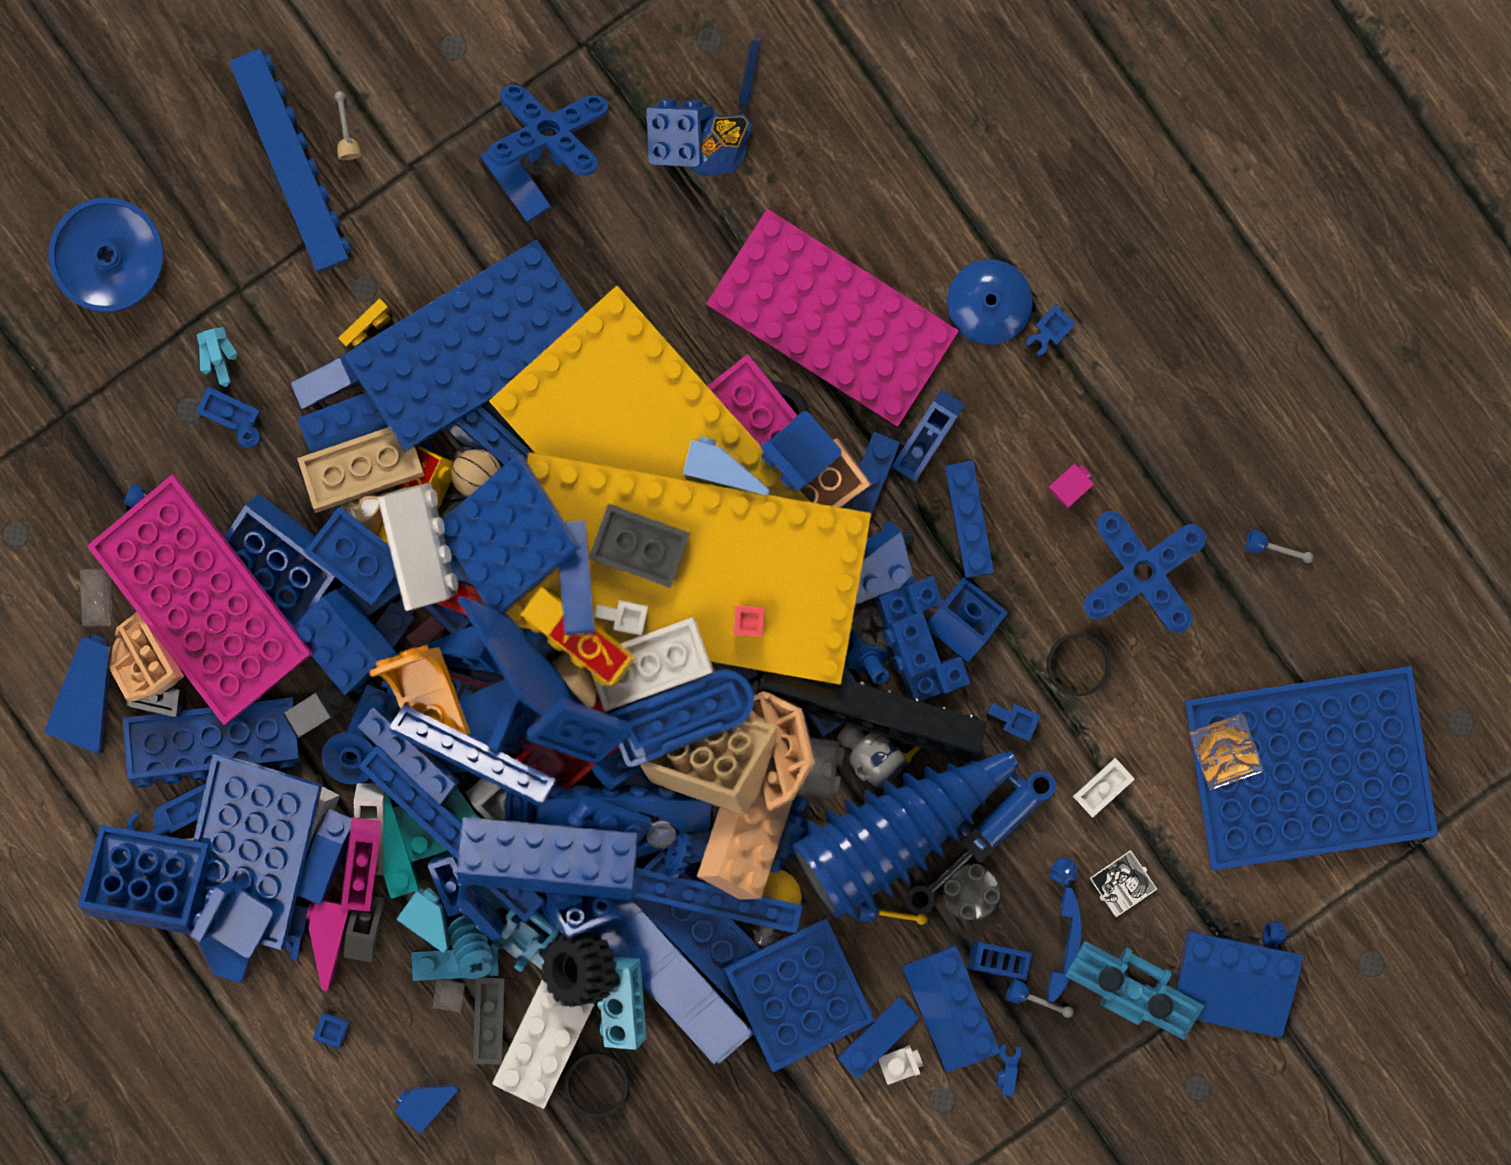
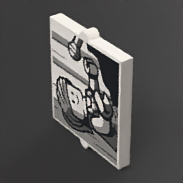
M1131 850L1089 878L1100 893V900L1106 902L1115 917H1118L1157 890L1146 873L1147 868L1141 866Z

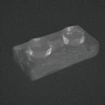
M104 568L80 569L82 626L112 625L111 577Z

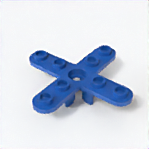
M508 85L501 90V103L525 127L490 145L488 157L491 162L505 166L529 155V162H534L540 159L543 147L546 146L551 151L550 157L557 166H561L563 163L571 172L579 176H589L596 172L598 167L597 158L572 133L607 114L608 103L603 97L589 95L551 114L520 85ZM545 130L553 131V136H545Z
M1116 511L1103 513L1097 520V530L1124 569L1086 596L1083 604L1085 613L1090 618L1103 619L1141 592L1168 630L1174 633H1181L1189 629L1193 620L1192 613L1165 575L1203 548L1206 541L1203 529L1194 524L1185 525L1150 551H1147L1120 513ZM1140 564H1148V568L1152 570V576L1145 581L1138 579L1135 573L1137 566Z

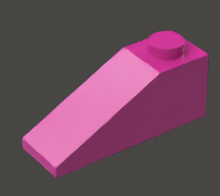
M327 899L323 900L321 906L310 902L306 914V919L310 920L309 931L321 990L328 991L331 988L351 909H341V903Z

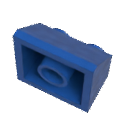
M963 577L927 621L930 632L969 662L985 644L1008 612Z

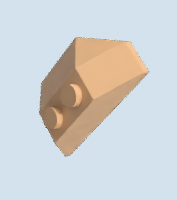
M137 612L116 628V641L112 648L109 669L128 702L161 695L184 677L176 662Z
M762 691L754 696L753 708L748 717L777 726L779 729L762 782L768 810H773L794 799L815 762L802 709L768 692Z

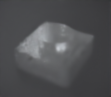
M437 979L432 1008L461 1012L466 983Z

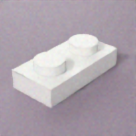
M1114 758L1076 792L1073 797L1093 818L1135 779Z

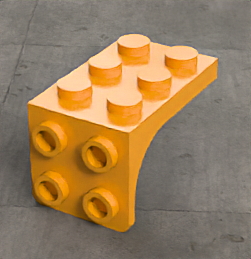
M428 645L407 650L400 653L401 655L376 662L377 668L369 671L371 677L379 675L388 682L396 696L400 709L403 705H406L465 735L471 734L439 647L429 649Z

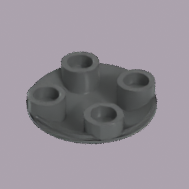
M965 864L944 884L943 898L952 914L963 920L975 921L987 917L996 908L1000 899V887L995 875L986 867L979 864Z

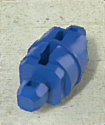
M797 795L792 801L791 809L770 869L773 873H778L785 863L783 861L784 858L795 860L796 855L792 844L803 839L808 834L807 821L809 819L803 817V815L808 812L810 800Z

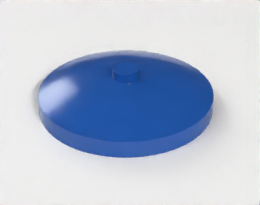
M96 198L75 206L59 221L49 244V265L56 284L70 300L92 311L118 312L135 306L154 289L163 270L164 246L156 225L141 209L127 201L116 198Z

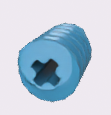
M467 915L454 920L448 928V935L451 939L450 942L460 975L467 979H478L486 976L491 972L492 967L490 963L493 960L490 946L487 943V936L477 929L475 923Z

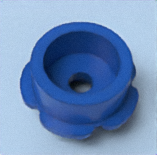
M1281 921L1267 922L1263 930V942L1276 949L1279 944L1285 942L1287 930L1283 927Z

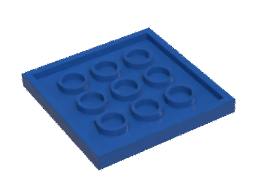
M523 455L514 456L443 519L445 527L443 536L486 606L496 609L498 613L507 612L581 548Z
M825 917L798 930L797 933H792L723 968L772 1072L875 1021L833 930Z

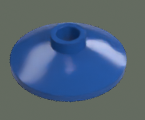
M343 732L336 734L326 742L322 750L323 766L332 778L341 783L349 785L364 783L370 778L358 766L371 753L374 745L367 738L357 733ZM348 752H353V753H355L357 756H355V757L350 756V755L348 754Z

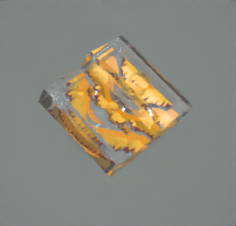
M1243 713L1189 732L1209 790L1264 771Z

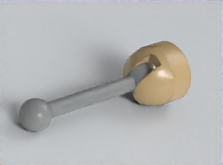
M338 91L335 93L334 98L339 105L344 137L337 146L338 159L352 160L361 156L360 147L356 140L349 137L344 107L346 95L344 92Z

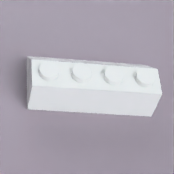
M431 483L399 489L378 497L405 610L447 600L458 595V580L456 575L452 573L450 564L451 551L445 544L443 536L445 527L443 520L438 515L436 507L438 498L435 490L432 489Z

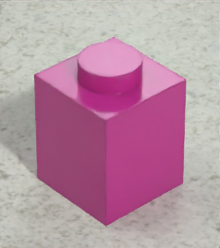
M1074 463L1047 489L1067 509L1094 485L1090 481L1093 476L1083 465L1077 467Z

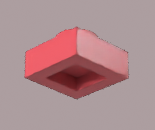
M735 605L733 635L762 637L765 607Z

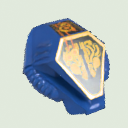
M713 113L712 117L701 120L702 163L696 167L689 166L692 171L704 176H716L733 173L741 166L747 154L745 143L750 137L753 126L745 114L721 117L719 114Z

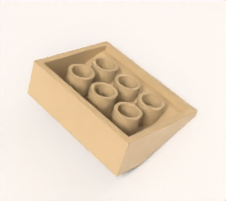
M748 717L736 727L668 752L660 757L641 763L640 766L653 784L746 815L760 792L779 729L777 726Z

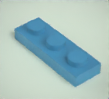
M449 949L444 953L440 950L411 952L413 981L464 978L460 975L453 949ZM490 949L493 960L490 963L492 969L484 977L499 976L498 951L495 953Z

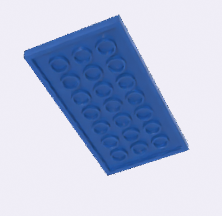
M536 239L343 355V358L404 452H407L489 402L493 396L585 315L586 312Z

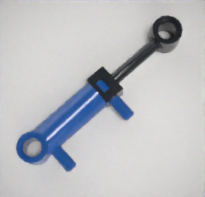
M1016 771L1010 775L1007 780L1016 789L975 828L971 829L965 821L960 825L957 831L963 836L960 843L965 849L927 885L925 883L923 885L918 884L908 889L905 896L908 908L917 914H924L930 911L934 906V897L936 896L934 893L973 856L981 863L995 850L994 848L1046 799L1053 795L1056 788L1054 778L1049 773L1043 771L1033 772L1025 781ZM1039 777L1045 778L1048 782V789L1041 794L1036 793L1033 789V782ZM918 891L925 892L928 897V901L923 907H916L912 903V896Z

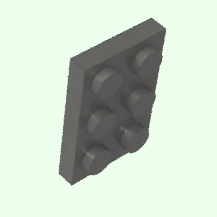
M608 503L589 559L671 588L690 533Z

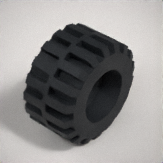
M585 931L570 938L560 935L553 938L552 942L546 946L547 952H544L542 957L544 960V964H542V971H544L543 980L544 983H547L546 989L549 994H553V999L556 1002L560 1001L563 1006L575 1007L603 1001L604 998L610 995V991L615 986L613 981L617 979V973L615 972L617 963L613 958L615 955L613 950L609 949V943L606 939L602 940V935L593 931Z

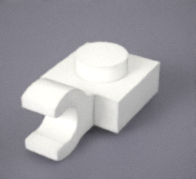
M620 600L617 609L597 604L595 617L615 621L613 630L642 635L648 606Z

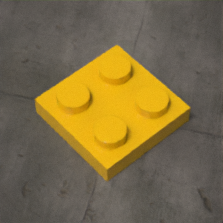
M379 298L338 339L348 349L352 350L371 339L368 335L376 328L379 331L391 321L389 315L393 312Z

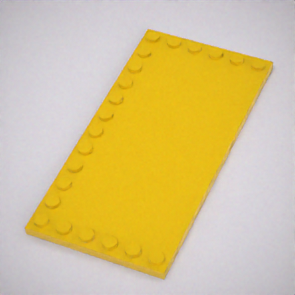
M618 286L613 288L489 400L536 454L748 491L683 474L691 440L698 441L699 436L716 440L715 446L723 448L770 489L769 495L810 502L801 491H798L795 487L790 490L780 479L783 473L776 465L771 468L760 456L764 451L760 448L758 442Z
M528 453V465L565 522L585 520L594 624L618 643L622 644L695 617L711 662L841 685L871 513ZM608 503L690 533L671 588L589 559ZM560 566L505 612L518 627L530 629L525 625L526 619L521 616V613L541 587H549L562 598ZM620 600L648 606L642 635L613 630L615 621L595 617L597 604L617 609ZM735 605L765 607L762 637L733 635Z

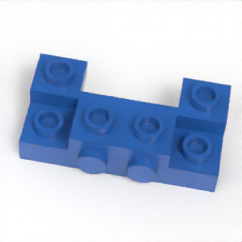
M934 576L923 578L874 597L885 629L883 631L884 640L889 647L891 646L894 655L892 658L893 666L901 675L909 699L918 698L925 700L940 693L946 694L970 684L960 656L940 662L923 611L943 603Z

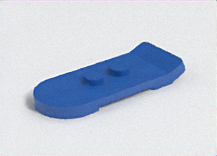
M718 670L629 706L611 712L609 716L631 724L632 733L619 744V748L625 763L633 767L740 725L748 718L752 711L754 693L748 680L741 674L732 670Z

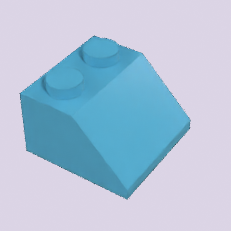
M421 888L416 891L396 920L444 953L451 946L443 903L440 902L441 898L437 892L431 888L426 890Z

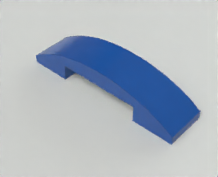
M1064 886L1060 915L1071 918L1062 972L1050 971L1046 999L1054 1002L1069 982L1070 978L1066 977L1065 974L1080 950L1081 918L1079 906L1073 889Z

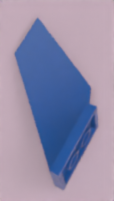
M464 597L458 599L516 697L542 715L527 730L528 740L597 764L632 733L630 723L587 708L508 614L498 613L496 609Z
M506 679L459 700L471 732L467 736L497 751L521 754L527 739V730L532 726L537 712L516 697ZM432 754L452 774L469 772Z

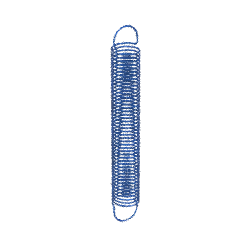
M755 37L753 41H750L749 54L747 55L748 61L746 62L745 75L743 76L742 89L740 90L741 96L738 100V104L744 105V109L749 105L747 101L750 100L747 98L751 95L753 86L750 84L753 83L755 71L753 70H756V67L754 66H757V63H754L758 60L759 53L757 52L760 51L757 49L761 46V42L758 43Z

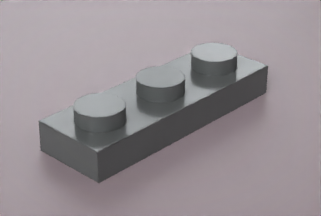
M481 977L476 979L473 1064H502L505 978Z

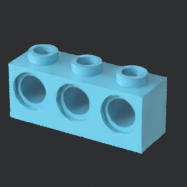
M613 957L617 963L615 972L620 979L617 978L613 981L615 986L610 991V995L604 998L603 1001L598 1002V1008L601 1010L602 1016L600 1034L604 1039V1047L636 1050L647 1039L641 963L639 958Z

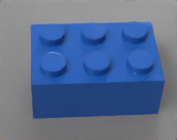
M342 587L322 596L293 626L302 642H305L313 652L311 656L344 695L363 686L371 678L369 671L377 668L376 662L390 658L396 653Z

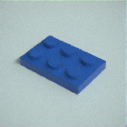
M338 507L304 551L305 554L371 605H374L397 575L390 545L341 507Z

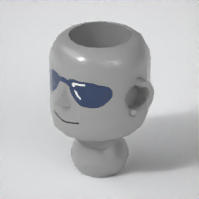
M848 725L838 735L840 744L853 750L850 755V763L855 769L856 775L861 780H867L874 787L882 788L883 781L891 782L906 763L904 753L887 737L871 732L865 735L863 730Z

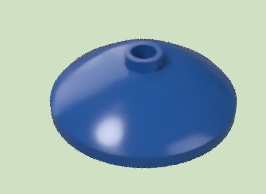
M980 260L966 266L956 275L948 291L947 308L953 325L964 337L979 344L995 345L1012 339L1025 327L1032 311V293L1027 280L1015 267L1000 260ZM988 295H993L996 298L994 305L986 303Z

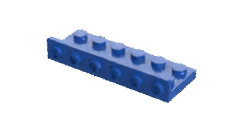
M294 698L254 702L228 725H223L210 707L181 711V716L179 717L151 714L122 718L127 779L131 784H136L138 788L151 787L153 782L164 781L165 784H178L184 778L204 781L208 778L212 756L217 752L267 768L278 767V770L281 771L295 769V765L302 764L299 755L298 738L283 713L295 706Z

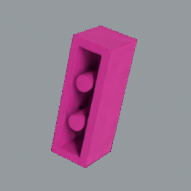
M351 818L341 909L370 911L380 840V820Z

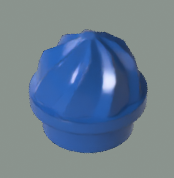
M1060 858L1050 867L1052 871L1049 877L1069 887L1072 881L1077 879L1078 868L1070 858Z

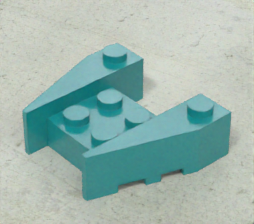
M458 785L448 799L442 803L462 823L463 817L482 819ZM385 793L382 872L392 899L421 889L413 861L448 850L402 807H396L394 800Z

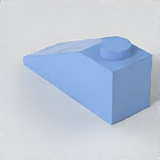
M699 436L698 441L691 440L683 474L769 495L770 489L723 448L715 446L716 440Z

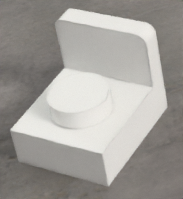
M910 1045L884 1054L879 1059L888 1085L913 1075H920L918 1068L923 1066L918 1050L912 1051Z

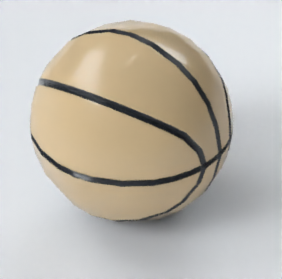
M480 449L467 450L454 461L451 469V480L457 491L468 498L500 470L501 467L491 453Z

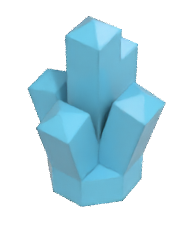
M224 327L203 331L196 335L199 343L200 371L205 375L212 372L213 363L219 384L227 387L231 380L225 355L228 359H236L238 352L229 341Z

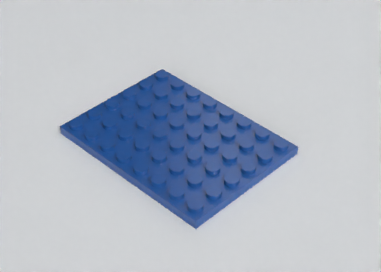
M1412 666L1185 701L1209 862L1212 871L1438 836ZM1221 722L1222 724L1225 723V725L1233 724L1237 730H1240V728L1245 731L1247 730L1249 737L1241 743L1228 737H1220L1214 742L1208 756L1210 757L1211 754L1215 762L1219 761L1214 755L1217 745L1222 746L1225 743L1231 749V756L1224 758L1216 775L1207 780L1202 767H1204L1205 762L1207 763L1208 756L1201 760L1200 754H1197L1195 749L1197 744L1201 743L1203 735H1206L1207 729L1210 731V727L1217 726ZM1230 742L1237 745L1240 744V753H1243L1242 747L1254 750L1258 763H1246L1253 770L1215 782L1217 774L1221 771V768L1224 769V765H1229L1231 762L1245 764L1242 760L1233 757L1234 749L1229 744Z

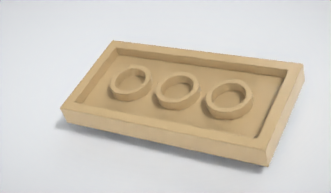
M389 427L297 458L315 513L425 476L416 448L413 447L404 452Z

